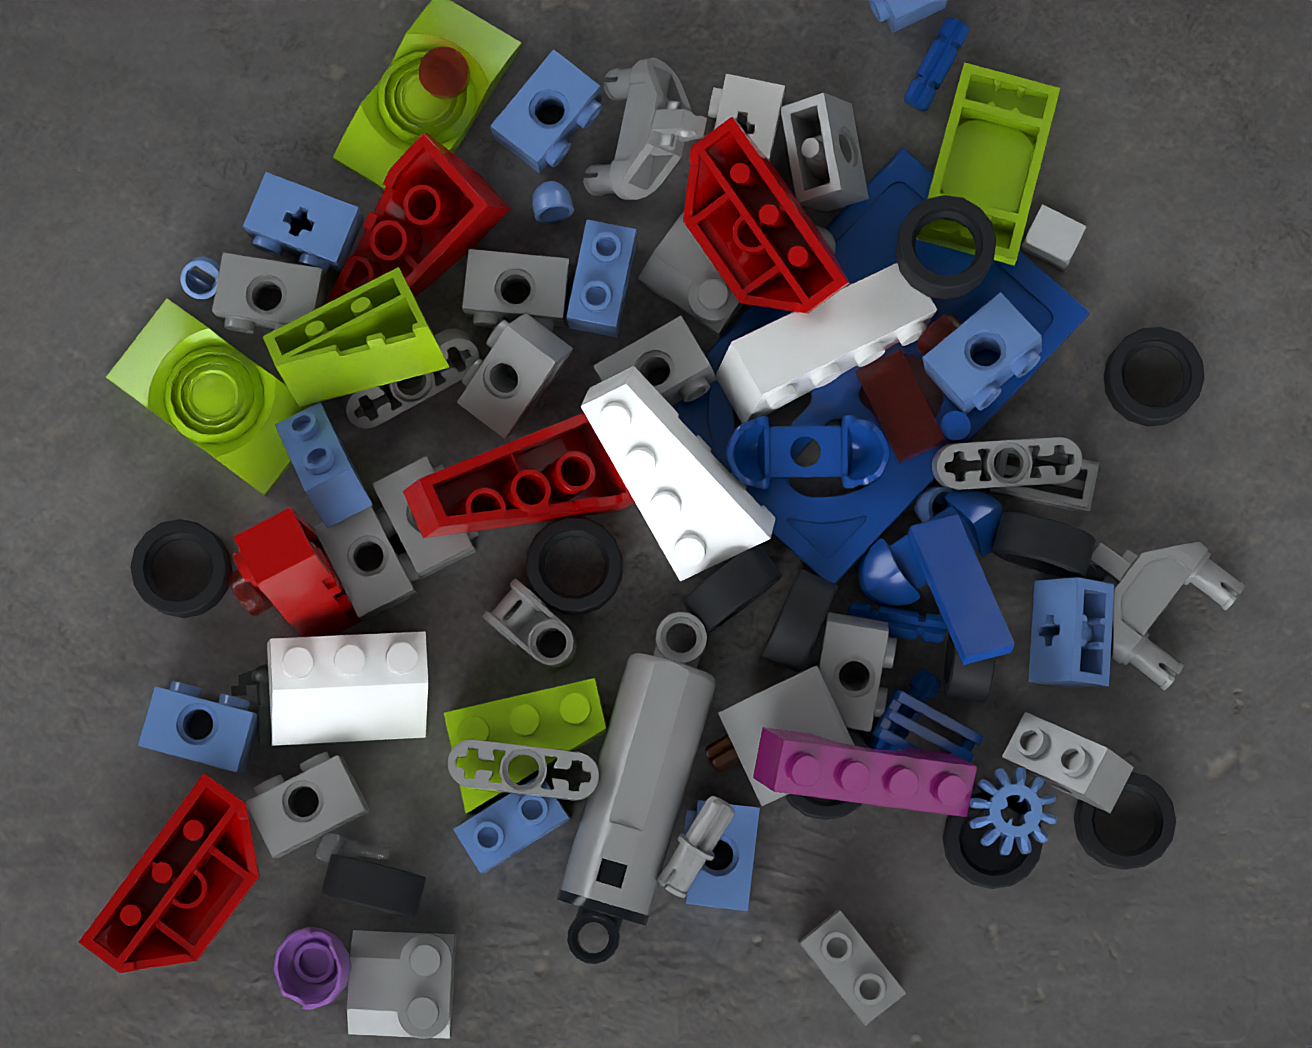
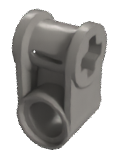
M514 578L510 583L511 590L492 612L485 611L481 617L514 646L517 644L541 666L551 670L567 667L573 662L577 654L578 646L575 636L559 618L548 610L549 607ZM548 633H561L566 638V648L563 653L554 658L541 655L540 642L542 638Z

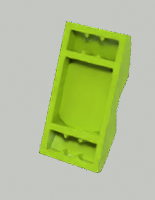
M432 0L406 32L391 64L380 81L360 104L332 158L375 186L385 190L386 186L383 185V182L390 168L423 133L429 134L454 154L522 48V43L451 0Z
M964 62L927 199L942 195L965 198L980 207L992 222L996 237L993 260L1015 266L1060 88ZM944 219L932 221L921 229L916 238L975 255L976 245L973 235L966 227L955 221Z
M169 299L163 302L106 376L108 380L265 497L292 463L275 425L312 406L310 404L299 407L284 383L254 363L214 331Z

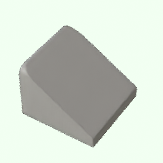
M1042 204L1019 250L1064 272L1087 226Z

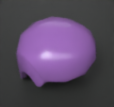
M312 926L290 933L276 949L273 968L279 987H281V994L302 1005V1009L311 1010L334 1001L347 986L351 971L350 953L344 943L336 935Z

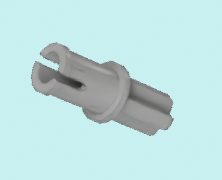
M715 796L707 799L686 834H679L677 838L680 842L678 848L661 875L656 879L659 885L665 886L668 884L666 887L667 891L681 898L686 897L688 889L706 860L712 861L715 854L712 850L735 815V811L730 804Z

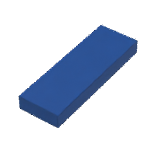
M959 515L910 526L909 540L962 664L966 665L1012 653L1015 643Z

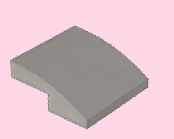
M817 666L718 712L761 806L788 795L786 793L773 792L753 778L763 727L810 733L832 741L854 745Z

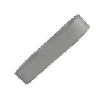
M455 328L446 329L434 335L450 368L439 370L436 374H433V372L424 374L421 382L414 388H400L397 386V382L387 384L394 396L388 399L382 386L341 396V404L349 421L359 428L368 429L376 427L462 380L469 368L479 359V352L470 336L463 330ZM456 346L461 358L458 361L452 362L447 350ZM364 395H367L373 404V407L368 410H364L358 401Z
M1064 437L951 443L941 447L932 460V472L935 479L946 488L958 490L1065 483L1075 478L1082 466V454L1079 447L1072 440ZM1057 445L1059 453L1068 455V464L1060 466L1059 474H1056L1055 468L1052 466H1033L1036 476L1030 477L1032 457L1028 450L1029 446H1034L1032 456L1053 455L1054 446ZM1005 448L1014 450L1020 459L1018 472L1010 478L1001 477L994 468L996 454ZM984 449L982 469L986 480H979L982 470L962 471L958 481H955L954 473L945 471V462L953 461L954 452L959 453L961 460L974 461L981 460L978 450Z
M465 740L458 743L451 750L448 757L450 775L458 784L467 788L566 800H582L594 792L599 780V771L596 763L588 755L580 752L481 740ZM475 749L478 750L479 759L495 762L493 752H505L500 763L502 782H490L493 771L477 770L474 779L465 778V770L457 767L458 758H466L468 750ZM519 755H528L538 763L539 774L536 780L529 785H518L508 775L510 762ZM545 758H557L554 769L570 770L572 762L582 763V771L590 773V782L581 783L579 791L568 790V781L552 778L554 789H543L542 785L547 775Z

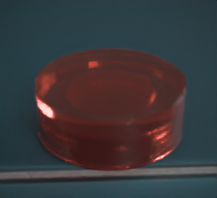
M437 47L430 50L422 58L419 65V79L423 87L432 96L439 99H452L462 94L469 84L471 76L470 67L459 51L451 47Z
M954 313L941 316L921 334L917 341V349L925 356L961 326L963 322Z
M238 569L229 575L228 582L234 595L249 614L258 617L273 607V603L264 592L262 593L258 586L254 587L250 581L246 582Z

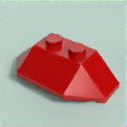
M730 117L691 147L689 159L691 164L686 188L683 222L740 304L809 314L850 284L832 249L782 177L733 117Z
M203 773L87 929L79 943L119 973L198 961L260 877L247 803L208 774Z

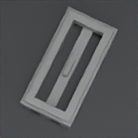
M1010 448L1000 450L997 453L994 464L995 471L1003 478L1004 476L1012 477L1019 470V467L1006 465L1008 456L1019 459L1018 454ZM1028 448L1033 462L1056 467L1068 464V456L1053 453L1050 456H1032L1033 448ZM1082 459L1080 472L1086 473L1085 481L1072 479L1065 483L1045 484L1082 492L1081 499L1021 486L989 488V493L1088 514L1091 508L1100 462ZM1031 470L1030 477H1035L1034 470Z

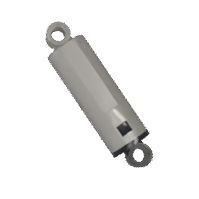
M673 613L661 621L656 631V646L653 655L634 653L627 659L596 764L599 771L598 784L594 792L586 798L557 896V900L579 906L576 918L568 930L567 942L573 955L584 963L598 964L607 961L615 954L620 943V930L623 920L645 926L648 921L658 887L656 879L662 873L717 682L711 674L697 669L699 660L706 650L707 633L698 617L690 613ZM677 627L690 629L695 634L696 644L689 652L677 653L671 650L666 641L671 630ZM591 922L603 925L609 935L606 948L598 953H591L585 950L579 940L582 928Z

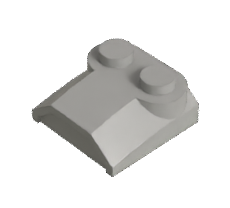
M683 212L649 258L638 277V281L719 338L743 304L739 303L683 222Z
M353 930L350 949L351 971L348 980L347 998L348 1034L415 1037L419 1039H450L452 1037L456 934Z

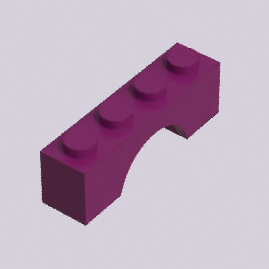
M763 727L753 778L773 792L967 817L977 766L953 753L909 747L901 751L878 750L844 744L810 733Z

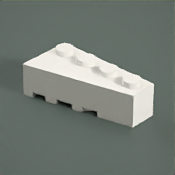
M895 263L841 289L809 314L793 312L732 341L715 376L743 424L757 417L766 416L813 389L832 382L842 373L857 365L862 367L875 361L885 353L886 349L899 342L902 346L913 343L928 332L926 326L936 313L937 308L930 297L909 285L900 273L898 263Z
M635 366L589 388L581 408L680 581L771 539L776 518L764 505L760 506L746 491L745 484L739 481L733 472L729 473L713 456L711 448L699 435L695 436L678 418L679 414Z

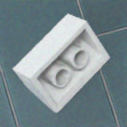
M426 631L272 638L267 643L272 746L426 737L428 699Z

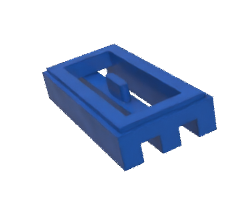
M898 689L894 690L884 713L881 715L872 735L900 750H905L906 747L921 749L888 731L891 723L894 722L971 763L975 755L971 753L975 744L980 746L984 738L983 735ZM901 704L963 737L960 745H956L898 713Z

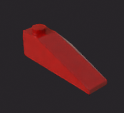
M423 133L390 168L383 182V185L386 186L374 212H369L362 226L366 228L353 256L347 258L326 304L398 267L414 297L418 296L468 253V249L475 247L511 208L476 170L429 134Z

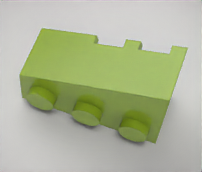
M399 267L263 336L275 367L299 407L450 368Z
M595 678L444 712L451 749L465 740H481L575 752L606 733L607 730ZM469 749L466 758H458L457 767L465 770V778L474 779L477 770L493 771L490 782L501 783L500 763L505 752L494 751L495 762L479 759L478 750ZM528 755L515 757L508 766L510 779L518 785L539 773L538 763ZM546 757L547 767L555 764L557 758ZM460 785L465 813L468 815L475 813L506 793L467 788Z

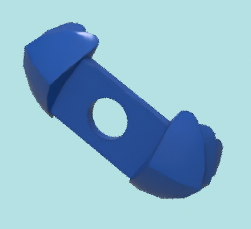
M851 415L843 417L841 426H770L769 417H757L751 421L744 422L735 429L724 451L728 467L735 477L743 484L760 489L769 488L770 477H841L843 487L845 488L869 484L883 473L890 454L882 431L872 422ZM811 437L819 444L820 456L813 465L804 467L797 465L793 461L790 453L791 446L798 438Z
M962 489L948 493L945 496V500L949 507L927 522L958 514L974 552L978 550L982 557L986 556L992 551L1000 518L1003 514L1001 503L991 495L977 489ZM908 534L890 546L884 539H878L861 557L857 568L862 593L872 601L885 607H898L916 602L920 599L918 589L928 583Z

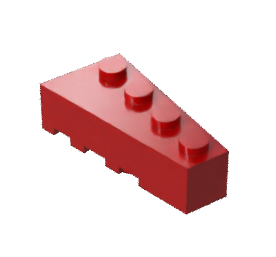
M585 413L420 478L403 491L423 538L554 521L564 517H584L620 512L635 503Z
M291 507L233 536L239 551L233 553L232 557L246 582L250 581L254 587L258 586L262 593L264 592L300 637L334 636L363 621L358 617L314 528Z

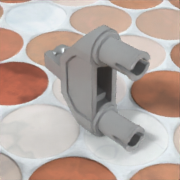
M645 58L639 60L632 68L612 69L605 75V78L609 80L618 79L615 82H604L603 86L606 95L613 101L627 99L614 161H612V164L590 165L585 171L588 175L598 174L597 177L584 178L583 181L586 190L593 196L616 194L624 200H637L647 197L664 182L680 160L684 142L703 138L707 118L701 115L695 116L692 113L679 78L666 63L657 58Z
M1100 542L1093 550L1089 565L1105 577L1102 582L1114 584L1111 658L1118 664L1127 665L1131 663L1165 691L1175 680L1174 676L1176 674L1179 675L1185 665L1175 660L1148 639L1150 633L1147 631L1183 584L1188 585L1191 582L1220 604L1225 611L1237 599L1235 596L1241 594L1246 585L1243 582H1239L1210 560L1211 553L1208 552L1209 549L1201 542L1148 551L1138 556L1127 549L1122 557Z

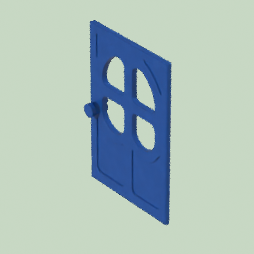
M901 148L867 183L869 199L845 206L825 227L835 239V257L850 283L847 286L897 263L895 253L901 225L910 210L927 199L933 174L913 158L905 148ZM916 239L915 250L918 260L926 269L935 274L946 276L959 274L967 269L975 258L973 254ZM1020 250L1015 266L993 260L981 284L966 295L951 299L930 297L937 311L926 326L928 332L924 336L905 346H902L899 342L886 349L885 353L875 361L862 367L857 365L842 373L832 382L810 391L812 396L810 405L790 426H827L831 422H842L843 417L847 415L872 422L882 431L890 451L887 464L878 479L862 489L834 497L804 496L791 487L787 477H770L769 488L760 489L745 484L746 491L760 506L764 505L776 518L772 534L820 578L836 584L869 550L871 545L885 533L935 480L932 472V460L936 452L947 444L970 442L1089 316L1090 312ZM1000 292L1041 335L1042 352L1038 354L1041 357L1039 362L1024 376L1018 378L1014 374L1000 386L1002 389L1000 395L983 410H978L975 407L968 414H965L943 393V403L939 414L916 437L910 439L901 438L864 406L859 399V393L862 388L890 360L901 356H911L923 360V356ZM750 306L704 354L714 374L716 375L732 341L793 312ZM985 349L977 352L972 360L980 366H991L998 361L1000 356L993 350ZM716 380L709 384L710 389L701 397L690 402L681 400L672 405V407L679 414L678 418L695 436L699 435L711 448L713 456L731 473L732 471L728 467L724 451L729 438L735 431L734 409ZM800 437L794 441L790 451L793 461L814 440L813 438ZM954 452V458L959 454L958 452ZM945 462V468H946L951 462Z

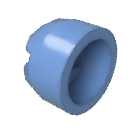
M546 181L537 186L532 195L534 216L536 221L540 223L559 222L567 219L574 212L571 195L558 182Z
M205 256L191 259L183 268L180 276L184 291L196 299L212 297L216 291L220 265L214 259ZM197 266L206 273L213 276L215 278V282L213 283L203 274L195 270H192L193 267Z
M938 486L926 488L918 496L914 506L917 518L922 523H925L936 516L937 513L932 511V505L940 507L939 513L948 508L945 496L954 491L950 488Z

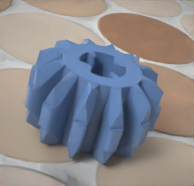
M1023 767L1015 769L1011 784L1006 771L1003 768L996 769L994 771V779L997 788L985 779H981L977 783L978 789L988 798L986 800L980 798L970 799L969 807L984 810L983 817L974 818L969 821L970 827L975 829L988 825L990 829L980 840L984 846L991 845L998 836H1001L999 853L1001 855L1010 854L1014 837L1020 852L1028 854L1032 851L1028 834L1036 841L1045 843L1049 836L1038 824L1040 822L1044 824L1057 823L1058 817L1056 815L1042 812V806L1056 802L1055 794L1037 796L1036 792L1045 782L1041 776L1035 777L1027 786H1024L1026 769ZM1009 796L1014 797L1013 804L1021 802L1024 806L1025 812L1018 815L1019 824L1016 826H1012V819L1003 820L1000 810L1008 806L1006 798Z

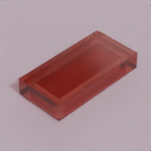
M901 349L855 371L899 464L945 443V438Z

